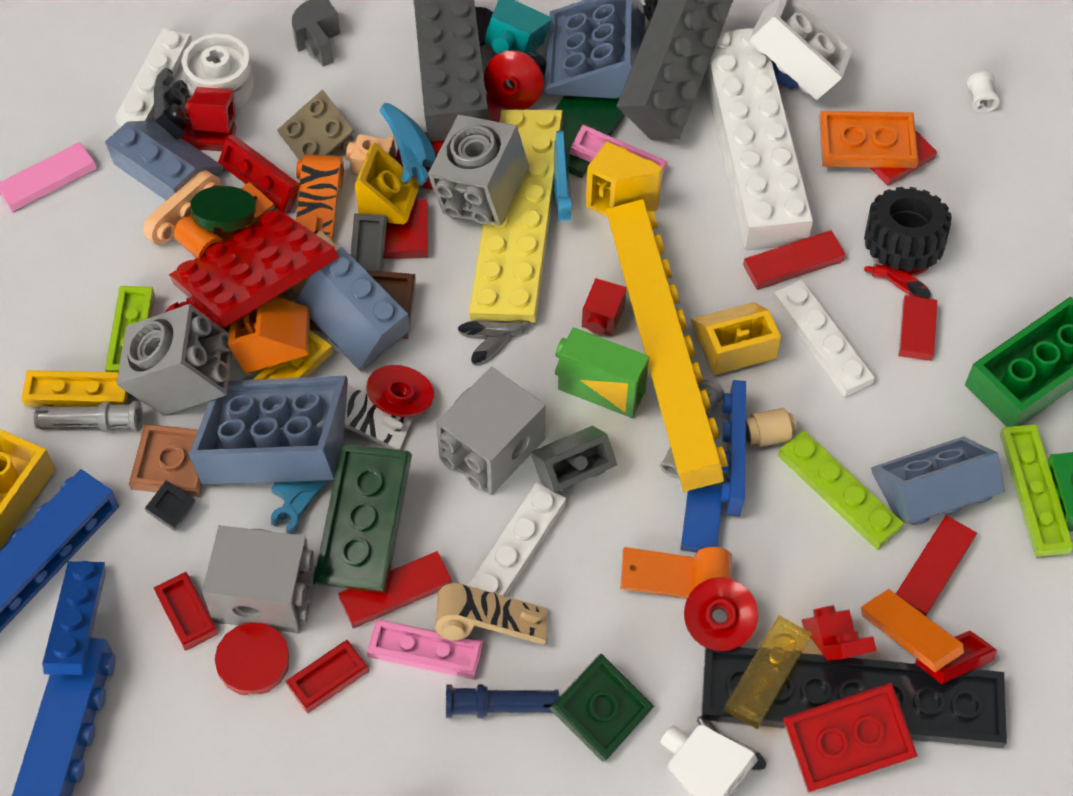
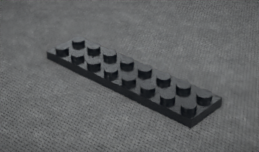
M742 647L730 651H713L707 648L704 650L701 718L705 720L785 728L782 720L784 717L892 683L912 740L1004 748L1007 744L1004 672L974 669L941 684L913 663L860 658L827 661L823 655Z

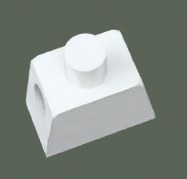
M701 724L697 726L690 737L675 725H672L660 741L664 747L675 754L667 768L691 796H731L758 761L756 755L749 749Z

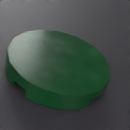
M210 187L195 194L191 200V218L198 226L209 231H214V227L223 228V232L243 229L252 223L256 213L255 199L249 192L237 187Z

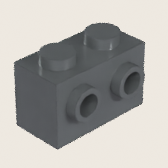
M593 425L530 452L541 484L554 493L567 490L578 482L599 476L606 470L617 466L607 433Z

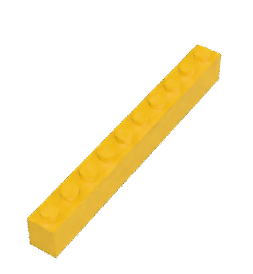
M643 199L607 208L606 212L640 338L645 355L649 356L648 367L682 490L686 492L724 482L722 468L728 466L723 446H715L714 439L719 438L714 417L707 418L705 412L711 409L706 389L699 391L697 383L703 382L698 362L691 363L689 357L695 355L690 335L683 336L682 333L683 329H687L683 310H676L674 304L680 303L675 283L668 285L667 282L668 278H672L668 259L661 260L660 254L665 253L660 234L654 235L652 231L658 229L653 210H646Z

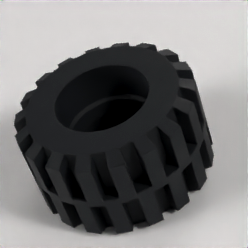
M896 187L894 191L888 189L884 191L883 195L879 194L875 197L874 202L870 206L864 236L866 249L870 250V255L873 258H879V263L882 265L888 264L892 266L891 269L895 270L901 268L912 272L913 269L920 271L926 269L927 265L931 267L935 265L937 259L940 260L945 251L952 220L951 213L948 212V206L946 203H941V198L937 195L932 196L926 190H916V187H910L909 189Z

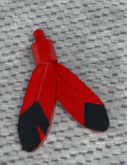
M874 264L873 267H864V271L872 273V277L887 278L910 296L928 299L931 297L928 287L913 277L926 272L930 268L928 265L924 270L913 269L912 272L901 268L895 270L891 269L892 266Z

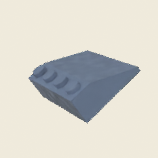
M583 0L550 11L549 16L553 19L548 30L544 86L546 94L619 98L645 36V13L641 1Z
M347 376L229 381L227 395L209 401L189 453L201 483L229 484L334 480L340 447L344 439L348 387Z

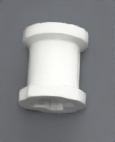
M977 72L966 81L967 88L973 95L972 108L978 113L990 112L997 108L1000 102L999 95L994 92V76L990 72Z

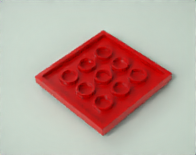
M278 209L277 211L264 214L260 221L250 227L237 230L233 237L223 243L208 247L201 258L181 263L177 270L170 273L169 276L178 289L225 328L339 257L334 246Z

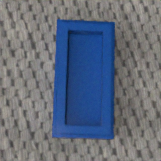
M709 485L687 491L680 550L698 552L703 548L717 547L722 501H720L721 487Z

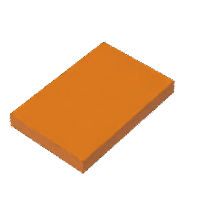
M820 111L819 128L822 167L917 168L918 152L913 112Z

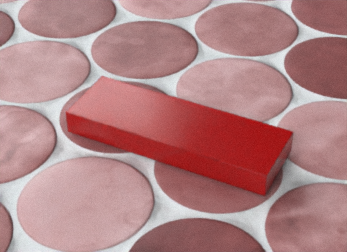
M227 136L218 163L245 184L250 182L274 203L277 209L283 213L290 212L300 184L237 136Z
M830 230L744 258L743 266L756 290L842 262L845 260L846 254L834 233Z
M945 515L899 587L896 595L927 616L975 539L977 532Z
M435 551L391 570L386 593L348 588L339 592L338 597L352 628H355L439 592L443 586L451 584L452 579L438 551Z

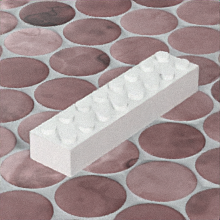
M754 28L721 31L704 75L745 250L781 247L808 238L813 223L772 61L766 54L760 53L749 40Z

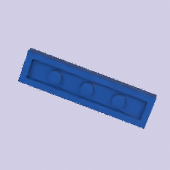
M733 380L730 393H724L722 402V413L728 414V422L723 421L721 437L722 442H727V451L724 452L728 466L722 468L723 472H727V481L724 480L721 483L720 501L726 502V516L740 517L745 500L746 381Z
M68 561L42 662L44 674L83 675L106 574L105 562Z

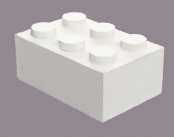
M773 0L762 11L749 39L760 53L766 54L776 63L777 68L782 73L788 74L798 83L803 92L810 94L816 100L842 79L853 50L843 38L801 0Z

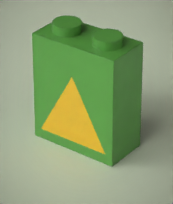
M573 327L567 339L561 338L555 356L559 358L555 369V375H558V390L633 418L646 392L649 356Z

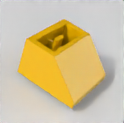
M606 141L587 167L585 207L608 217L607 208L643 199L646 210H653L655 212L659 208L663 167L657 165L652 160L644 159L629 152L624 147L616 146Z
M754 302L691 318L692 327L713 375L777 358L781 335L770 311Z

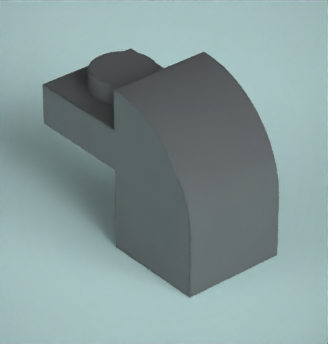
M308 0L301 4L292 16L295 46L298 52L307 49L309 55L312 58L316 57L324 67L333 63L331 41L329 38L341 34L338 12L329 0Z

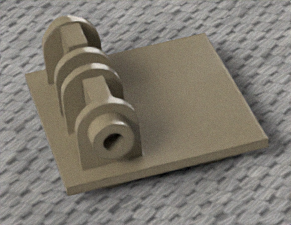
M322 89L277 131L298 160H303L304 154L329 155L336 147L346 151L348 143L354 141L352 133L355 130Z

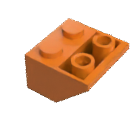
M276 296L231 323L228 346L244 373L265 370L270 366L307 356L309 351L310 310L307 306Z

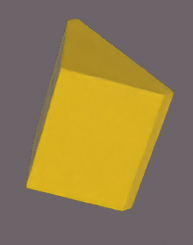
M375 142L370 145L355 182L358 214L385 215L388 217L387 223L404 224L408 221L420 187L418 180L413 176L409 183L405 184L401 178L404 167Z

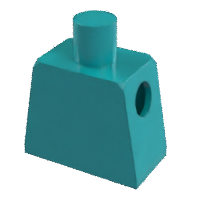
M498 0L484 41L491 45L497 54L507 50H516L523 53L533 52L543 45L553 18L516 0Z

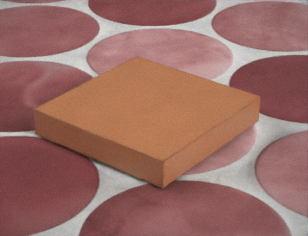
M144 424L129 481L130 489L157 493L167 480L189 496L200 497L203 484L189 457L198 429Z

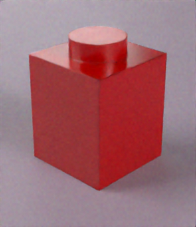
M196 87L191 99H187L185 108L186 116L190 117L192 130L229 133L236 118L233 90Z
M595 278L582 309L581 327L595 334H605L613 337L625 307L627 287Z

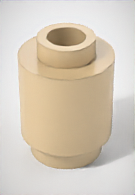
M784 407L753 413L750 418H746V442L749 446L756 445L759 448L789 442L792 440V434L797 431L794 415L788 413Z

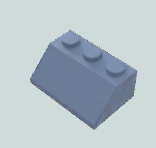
M127 121L105 141L114 165L164 200H168L200 171L207 170L217 177L224 171V167L183 139L179 138L176 140L155 121Z
M340 247L336 251L339 258L310 276L295 303L309 308L310 320L361 372L407 334L411 328L408 313L343 247Z
M964 436L871 467L872 474L892 512L900 519L912 525L926 523L929 521V517L941 513L951 514L961 510V506L973 502L984 503L990 501L993 495L1005 492L998 452Z

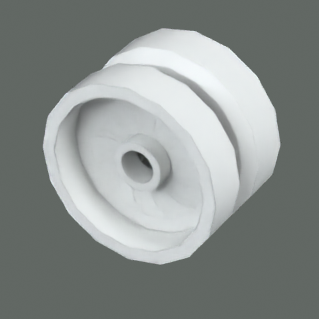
M215 33L196 39L184 50L181 61L190 98L196 87L233 90L236 110L245 105L253 96L255 82L250 56L246 45L240 39L229 34Z

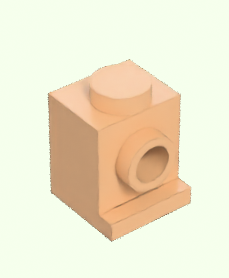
M358 134L356 142H349L346 150V160L350 161L351 173L359 175L369 147L374 142L395 159L394 137L388 136L387 139Z

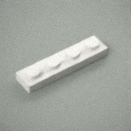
M162 28L115 115L117 125L123 126L127 121H152L154 117V86L156 77L164 68H169L175 77L182 63L184 50L192 42L190 34Z
M802 279L774 292L772 300L844 398L873 385L875 379L873 374Z
M535 483L468 586L507 596L566 506V498Z

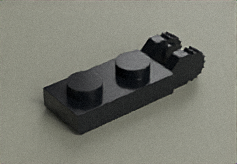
M164 68L157 75L154 86V121L178 140L186 134L184 96L187 92V84L182 80H178L170 87L169 85L174 79V73L169 68Z

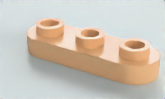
M207 170L197 173L147 218L143 226L145 238L157 245L170 241L174 237L177 222L183 217L191 216V200L194 195L203 189L221 186L220 179Z

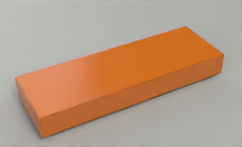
M890 589L861 606L862 616L934 672L964 653L963 643Z

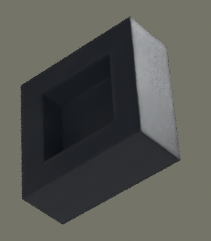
M166 480L145 507V512L175 531L194 506L195 499Z

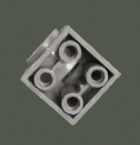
M463 115L457 116L428 173L443 214L451 218L460 217L474 220L480 224L502 225L529 169L517 125Z
M191 304L126 326L116 385L163 416L226 396L232 351L228 346L230 334Z
M491 366L436 421L440 460L449 469H457L464 474L467 481L478 490L484 489L490 495H493L531 455L530 452L534 451L545 440L546 405Z
M218 525L202 589V594L213 623L237 626L250 622L264 623L278 631L299 633L301 621H307L309 616L310 599H306L309 587L314 588L316 584L313 582L316 566H313L314 553L313 550L308 548L306 536L272 532L264 529H246Z

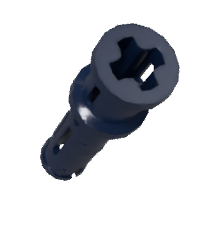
M446 684V718H452L453 715H476L477 718L487 717V713H553L549 707L559 697V689L488 690L484 684H478L476 688H453L452 684Z

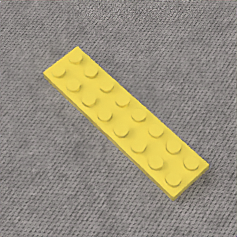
M501 110V123L517 125L529 169L502 225L483 224L469 315L471 321L514 322L519 320L520 322H536L554 192L556 131H561L563 112L562 110Z

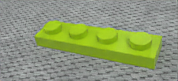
M1037 425L1003 427L1000 432V438L1035 557L1070 554L1073 549L1072 540Z
M805 430L779 449L778 457L876 550L902 530L904 523Z

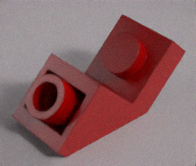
M831 605L813 609L814 617L801 619L803 628L827 661L845 659L877 651L873 636L859 638L858 631H854L850 610L836 612L835 606Z

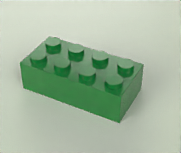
M1071 296L972 365L965 386L1006 427L1023 425L1073 389V298Z

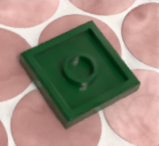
M600 653L549 709L604 762L653 709L654 705Z

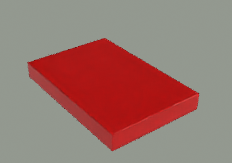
M892 683L782 718L807 792H812L918 757Z

